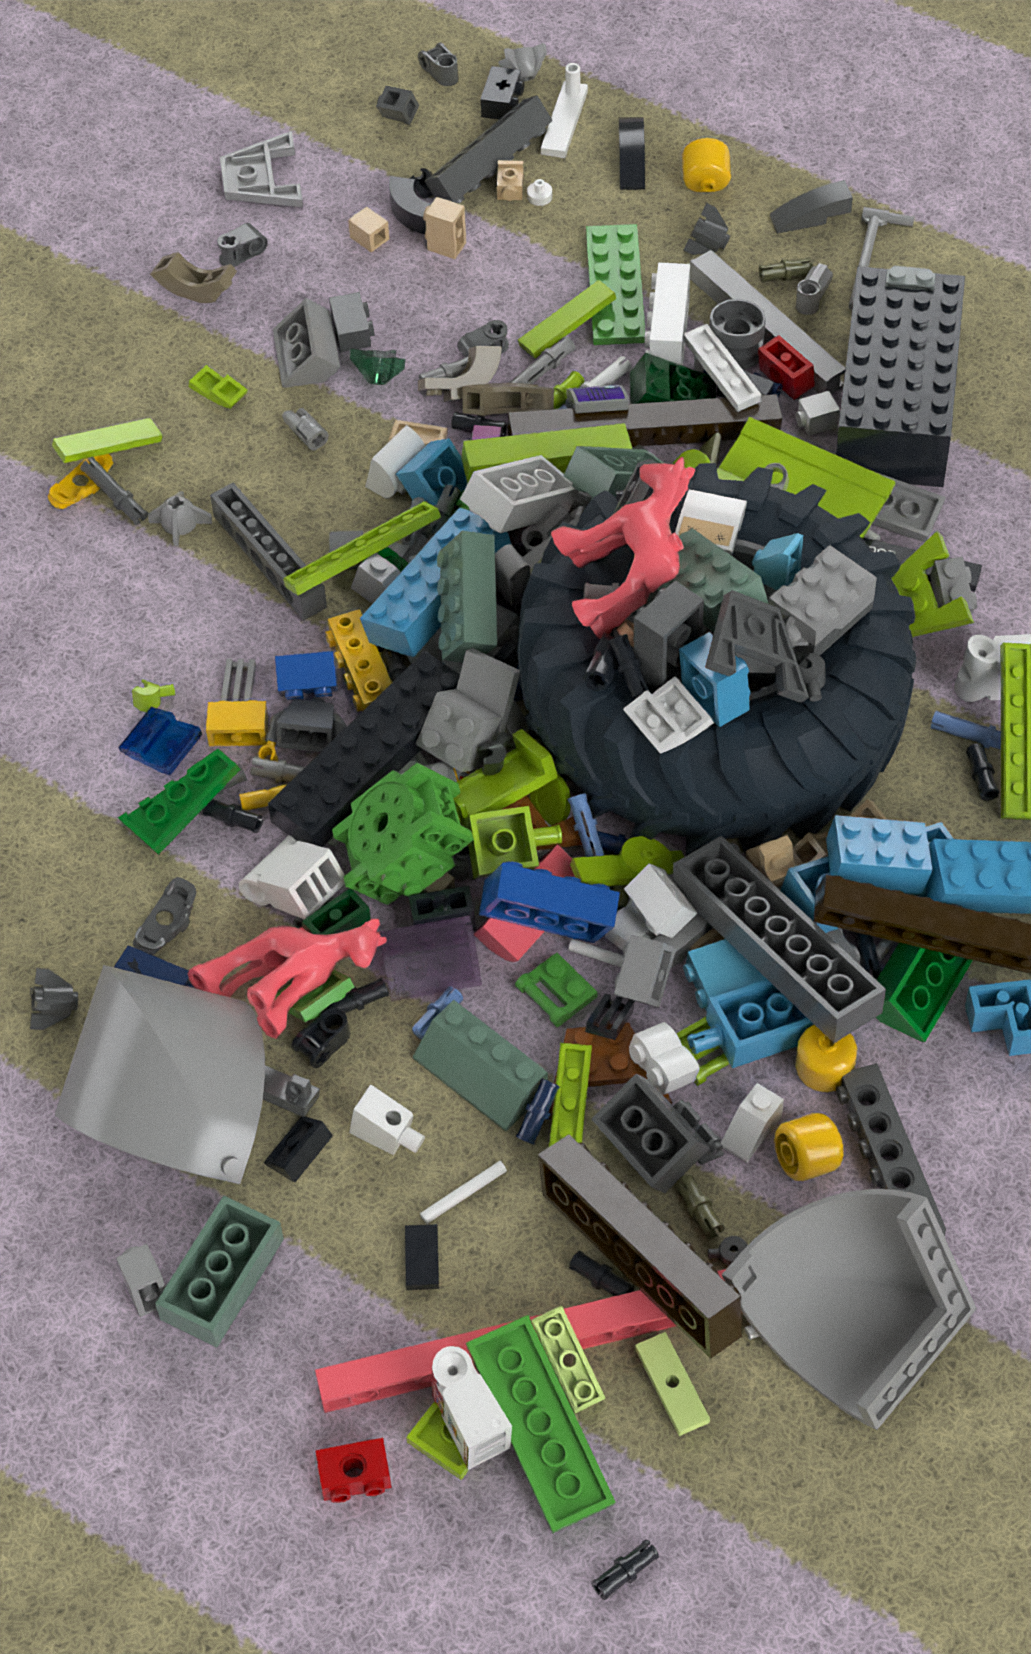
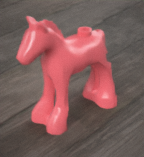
M683 457L679 458L675 464L653 463L644 464L640 467L641 480L653 489V493L646 500L623 506L603 523L583 531L562 526L551 532L554 544L564 556L570 557L578 568H583L592 561L602 559L627 544L635 554L626 581L614 592L599 599L585 598L572 601L574 613L585 627L590 626L599 639H601L604 632L610 635L613 628L620 626L632 612L646 604L651 593L655 592L661 585L673 580L679 573L678 552L684 547L679 536L676 533H671L669 522L674 509L688 490L689 480L695 472L693 467L685 468Z
M371 919L360 927L328 935L312 934L303 927L298 929L282 925L269 928L258 937L236 947L226 955L194 966L189 970L188 977L196 989L231 997L244 983L253 978L264 976L259 982L247 989V998L257 1012L259 1026L266 1035L277 1039L287 1026V1013L301 997L326 983L339 961L350 957L356 966L367 968L377 951V947L386 943L387 939L377 932L380 925L379 919ZM251 961L245 968L221 983L224 976L233 969ZM291 978H294L292 984L275 999L280 987Z

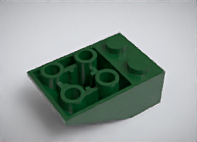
M644 353L630 372V404L716 398V383L710 375L648 353Z

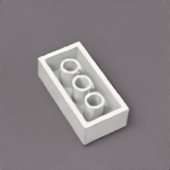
M658 263L657 273H652L651 289H655V292H650L649 308L653 309V311L648 312L647 328H651V330L645 332V347H649L650 350H646L645 353L683 365L685 350L684 333L687 331L690 302V264Z
M540 455L474 471L460 500L469 506L471 512L479 515L489 523L491 529L503 533L538 523L557 503L569 512L579 491L572 487V482L565 478L560 470Z

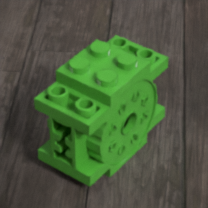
M416 763L403 774L392 770L351 803L353 813L332 829L334 839L345 843L351 865V871L343 877L345 886L389 905L401 895L409 897L421 893L426 887L455 866L452 856L474 840L472 831L460 825L453 798L461 793L459 784Z

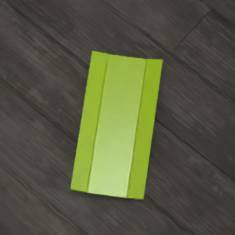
M751 417L748 418L736 442L719 468H717L719 479L744 481L757 467L765 468L771 463H780L787 470L789 477L787 492L797 494L812 484L827 490L818 503L819 507L837 518L860 513L871 522L860 535L862 539L895 486V481ZM773 472L771 483L777 484L781 482L783 474Z

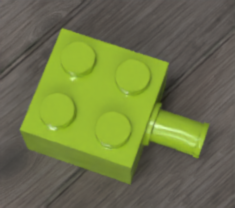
M529 806L470 814L464 819L465 828L472 831L474 838L468 844L474 879L489 877L505 862H517L522 864L523 868L534 870L539 866L536 847L562 843V832L559 824L533 829Z

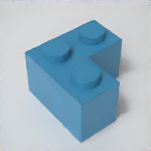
M1031 979L969 986L965 1009L971 1033L1002 1029L1009 1056L1031 1054Z

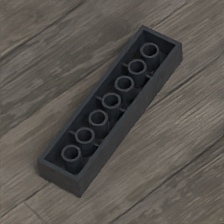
M424 651L268 803L271 823L287 835L292 836L296 841L324 847L334 837L332 829L353 813L351 803L392 770L399 772L422 750L421 747L416 745V742L436 693L457 689L460 674Z

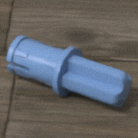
M449 986L435 1003H430L427 1006V1012L413 1026V1033L422 1040L432 1020L453 1000L461 1003L463 1001L462 994L456 988L453 990V987Z

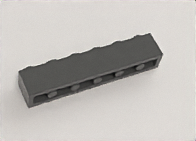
M538 95L522 100L426 179L425 183L433 196L457 204L461 203L465 199L463 196L465 193L473 192L481 186L480 181L483 178H490L498 172V160L511 161L516 151L520 152L531 144L529 142L530 139L544 134L547 131L545 127L553 120Z

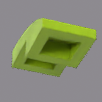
M207 365L189 380L188 387L193 391L229 409L248 393V389L227 374L223 378Z

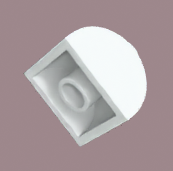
M406 425L371 460L365 487L383 498H390L397 491L401 494L406 492L396 473L425 447L419 435Z

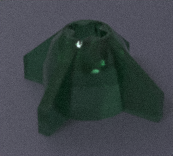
M355 348L350 350V360L370 384L385 385L405 370V359L396 357L397 350L365 351Z

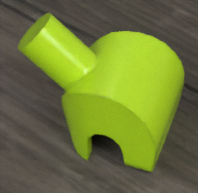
M144 679L141 680L144 688L136 686L132 689L133 706L142 712H151L157 709L161 703V697L175 695L174 684L159 686Z

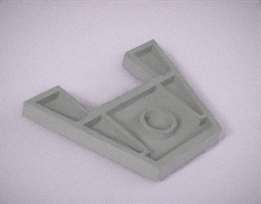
M292 131L220 157L226 200L303 207L300 183L275 186L271 158L295 155Z

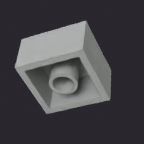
M456 689L437 692L416 745L461 773L480 769L483 759H479V746L491 743L501 716Z

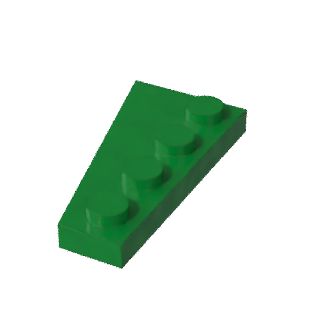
M216 749L187 769L185 776L177 781L171 780L163 786L165 789L153 798L148 796L138 803L140 807L130 814L127 812L123 813L118 819L159 855L241 769L220 749Z

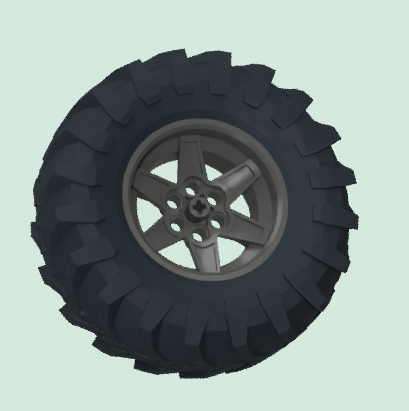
M703 463L695 468L694 475L689 480L688 490L671 515L669 526L672 534L676 531L689 489L747 501L741 529L738 531L733 555L731 556L752 571H754L752 561L756 552L759 549L763 550L770 540L799 533L803 535L800 570L803 568L808 569L813 564L815 557L830 545L873 574L877 579L873 608L820 655L825 662L826 678L824 686L820 689L821 700L812 702L808 698L800 703L778 695L776 670L775 673L749 672L748 685L755 681L764 686L762 689L750 692L749 711L721 727L714 722L695 737L663 753L658 752L624 712L623 709L635 699H631V694L623 674H619L618 670H616L615 676L606 690H598L596 692L587 687L583 676L593 659L592 655L600 639L594 634L590 626L585 627L582 625L572 607V601L583 599L585 583L612 586V583H619V586H621L629 574L634 560V552L630 547L624 545L606 557L592 561L583 568H578L570 557L564 556L554 544L553 538L550 539L543 553L541 563L534 564L522 598L517 650L518 670H520L519 686L523 692L525 707L529 710V713L525 716L528 733L532 738L542 740L545 748L553 758L557 775L561 776L564 781L572 780L584 793L591 797L588 804L593 819L611 811L635 823L629 839L643 836L652 840L660 832L686 837V856L720 836L724 839L739 838L746 855L747 850L778 839L788 827L801 839L809 832L817 834L832 819L839 806L851 812L872 788L879 773L884 772L900 742L913 691L914 679L912 678V673L915 672L916 653L912 649L913 640L909 625L914 623L915 620L914 604L911 597L899 595L891 579L900 569V562L894 552H873L860 537L871 522L860 513L837 518L818 506L827 490L812 484L799 493L793 494L771 487L773 470L757 467L744 481L719 479L716 463ZM604 490L592 498L581 514L576 526L562 522L558 528L566 526L584 531L603 523L612 516L617 506L616 497ZM763 584L769 603V597L777 590ZM658 590L649 595L644 605L645 607L655 599L659 592ZM613 628L610 635L613 637L620 636L616 629ZM793 648L798 666L806 669L808 664L805 660L806 656ZM680 676V677L678 678V680H679V681L681 682V684H682V678H681V676ZM646 684L650 693L653 694L656 690Z

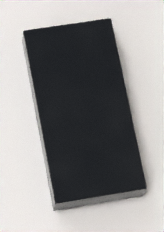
M437 1224L405 1225L406 1290L439 1289Z

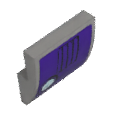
M622 385L566 389L570 408H574L575 413L629 410V398Z

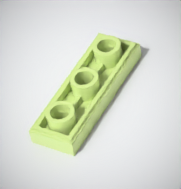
M560 1305L532 1319V1325L574 1413L576 1414L606 1399L563 1307ZM569 1353L573 1354V1363L568 1366L564 1365V1356Z
M666 1332L636 1344L635 1350L678 1436L710 1423V1417ZM670 1382H674L677 1384V1386L671 1388L667 1386V1384Z

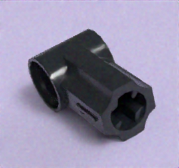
M605 632L583 676L587 687L596 692L608 688L615 676L617 667H619L613 649L609 644V641L615 637Z

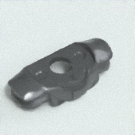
M177 877L167 885L163 895L135 933L133 946L136 949L150 955H155L165 944L188 928L191 910L194 907L192 904L197 893L192 883ZM162 911L170 912L174 920L169 925H161L156 921L157 914Z

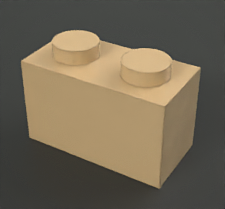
M436 197L431 206L426 207L423 219L426 221L425 239L427 240L428 251L456 259L466 244L464 205Z

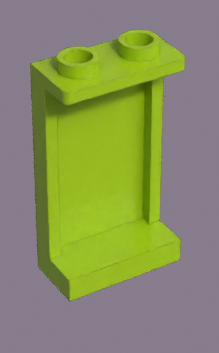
M523 729L512 734L516 749L506 754L503 767L499 773L483 775L482 768L457 781L461 793L453 799L459 821L464 827V819L468 815L502 810L558 778L551 754Z

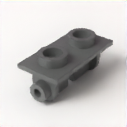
M679 1100L673 1107L710 1147L698 1160V1163L703 1165L724 1156L721 1138L716 1136L706 1123L699 1124L701 1117L689 1102Z

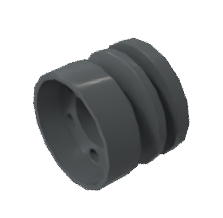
M731 299L718 303L710 314L709 327L742 370L749 369L759 362L758 349L764 345L766 325L764 311L757 304L748 300Z

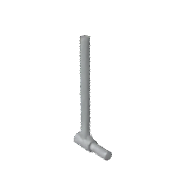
M864 207L862 221L868 224L858 266L869 267L878 226L891 223L913 227L915 216L889 213V210ZM856 277L849 302V309H853Z

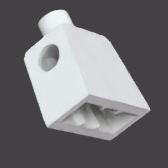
M372 1085L368 1087L353 1110L349 1133L392 1155L395 1154L400 1145L416 1153L425 1138L424 1135L411 1128L412 1112Z

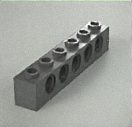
M234 482L210 495L215 519L303 621L327 608L325 586L322 583L300 595H296L286 588L283 581L284 577L306 565Z
M875 1063L851 1070L842 1077V1083L836 1087V1093L840 1104H846L849 1111L847 1120L851 1131H857L860 1141H858L860 1154L864 1160L868 1159L871 1165L869 1174L873 1186L880 1187V1189L900 1190L927 1197L945 1237L946 1227L878 1064ZM861 1101H868V1102H870L872 1105H870V1106H865V1105H862L860 1102H861ZM872 1128H879V1129H881L883 1132H882V1133H875V1132H873L871 1129H872ZM882 1156H892L895 1160L887 1161ZM901 1183L904 1184L907 1188L899 1189L896 1188L893 1184Z

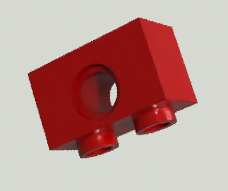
M780 335L758 349L760 371L772 381L781 383L783 385L782 390L793 400L815 386L814 365Z
M383 1437L315 1450L324 1501L331 1500L333 1503L348 1501L353 1495L365 1493L366 1496H377L383 1494L385 1489L392 1488ZM352 1468L363 1470L359 1476L354 1478L346 1475Z

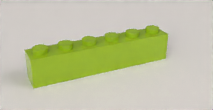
M623 423L463 441L461 460L468 483L474 471L540 455L565 474L577 446L632 449L626 425Z

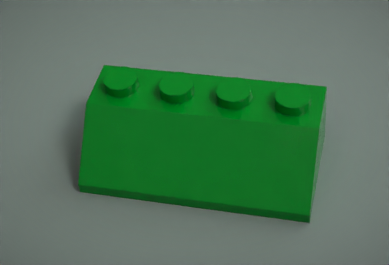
M899 942L877 978V981L886 989L882 1014L876 1018L879 1022L921 1042H926L973 960Z

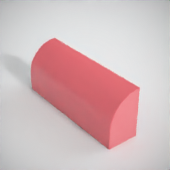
M558 844L547 852L539 861V866L534 869H545L552 872V875L562 878L567 876L575 877L570 866L573 858ZM488 917L473 935L489 950L504 960L517 962L544 931Z

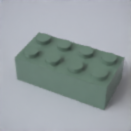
M577 446L564 477L572 482L573 488L588 493L592 498L604 490L616 497L615 491L625 490L637 463L652 459L657 463L664 462L643 449Z
M693 528L679 536L684 548L678 552L680 564L678 575L657 589L658 591L663 588L666 589L674 581H677L704 599L703 625L713 632L715 631L723 596L731 590L769 604L761 576Z
M461 531L438 553L437 566L440 568V579L437 590L438 594L441 595L438 620L441 622L442 633L439 637V649L442 650V660L463 663L466 650L474 648L487 654L497 646L494 535Z
M223 1196L156 1301L155 1305L160 1320L217 1348L283 1242L284 1237L281 1223Z

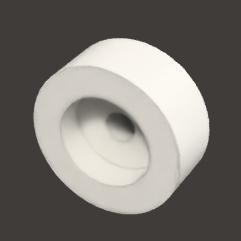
M537 179L527 188L528 201L537 206L548 204L552 200V187L544 182V180Z

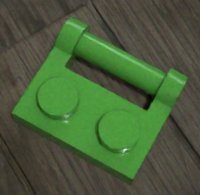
M557 952L530 973L521 975L515 983V987L521 993L526 992L550 1016L549 1020L556 1027L561 1026L598 997V992ZM540 981L565 1006L558 1007L535 984Z

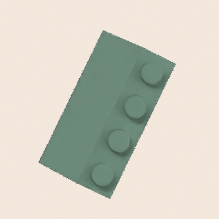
M455 1000L432 1020L413 1055L415 1061L506 1132L527 1111L525 1108L528 1103L531 1104L540 1085L541 1078L548 1080V1072Z

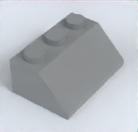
M305 298L273 328L281 384L284 388L325 382L340 368L330 310Z

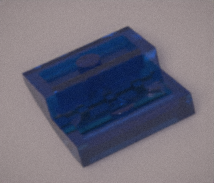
M150 707L118 748L128 757L163 774L171 775L203 734L199 726L177 721L173 712Z

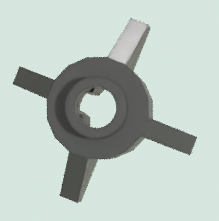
M706 203L701 213L706 219L699 217L690 235L696 238V240L694 241L689 238L683 249L692 255L704 254L710 250L715 253L719 248L724 250L731 236L727 234L728 227L717 208Z
M36 968L35 984L41 985V987L34 986L30 988L29 994L32 998V1011H39V1013H31L30 1029L44 1030L69 1017L72 1010H77L78 992H73V986L50 969Z

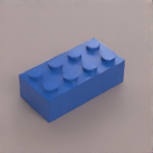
M505 862L484 881L479 915L589 943H596L615 927L620 892L610 890V887L604 884L589 885L581 883V880L576 877L567 876L562 878L552 875V872L545 869L530 870L523 868V865L517 862Z

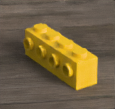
M360 609L328 618L329 630L325 631L329 647H335L337 651L334 652L338 668H344L345 670L343 678L347 690L353 689L355 695H352V699L357 712H363L392 683L376 645L368 641L360 620L362 616Z

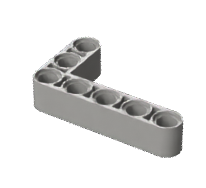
M581 515L568 524L576 526ZM552 536L523 557L511 544L505 545L495 553L496 588L511 606L522 602L530 578V570L543 557L542 553Z

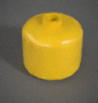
M701 138L690 142L682 153L685 186L694 192L723 190L731 179L728 146L715 138Z
M814 1024L807 1028L798 1040L795 1067L801 1081L815 1091L827 1093L836 1091V1087L842 1083V1077L855 1069L858 1048L854 1036L850 1033L833 1043Z
M811 1113L784 1122L775 1132L774 1144L777 1159L785 1173L795 1181H806L833 1172L842 1163L844 1151L841 1135L831 1118L823 1113Z

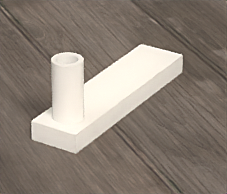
M570 63L565 67L566 81L563 82L551 117L553 121L547 128L541 146V155L566 157L588 92V85L580 84V66L576 63Z
M708 324L684 333V342L694 354V368L697 371H703V369L707 371L737 412L761 402V393Z

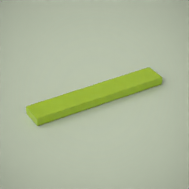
M424 501L284 577V584L287 589L296 595H300L441 517L439 510Z
M1003 642L1000 645L1001 819L1031 820V644Z

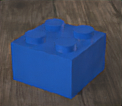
M333 651L275 656L278 692L281 696H285L287 700L304 699V694L314 693L315 697L319 698L332 697V692L338 691L336 658Z

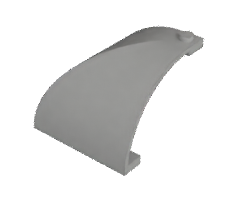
M103 965L55 1116L77 1131L132 1155L189 1173L240 1184L255 1139L264 1092V1042L255 1012L250 1005L242 1000Z
M866 1189L829 1196L805 1205L782 1217L765 1229L738 1255L722 1274L724 1281L727 1284H733L739 1291L742 1313L770 1349L804 1382L848 1415L875 1430H878L977 1309L927 1197L900 1190Z

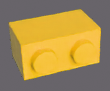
M266 701L208 702L206 734L209 746L267 745L265 738L268 731L269 717Z

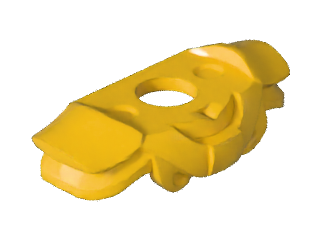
M104 454L94 457L108 473L114 464L112 456ZM88 458L84 459L63 480L55 483L49 489L48 500L54 507L65 509L88 497L90 494L98 492L100 488L80 469L85 460L90 464ZM77 475H84L88 478L89 482L84 486H77L73 483V478Z

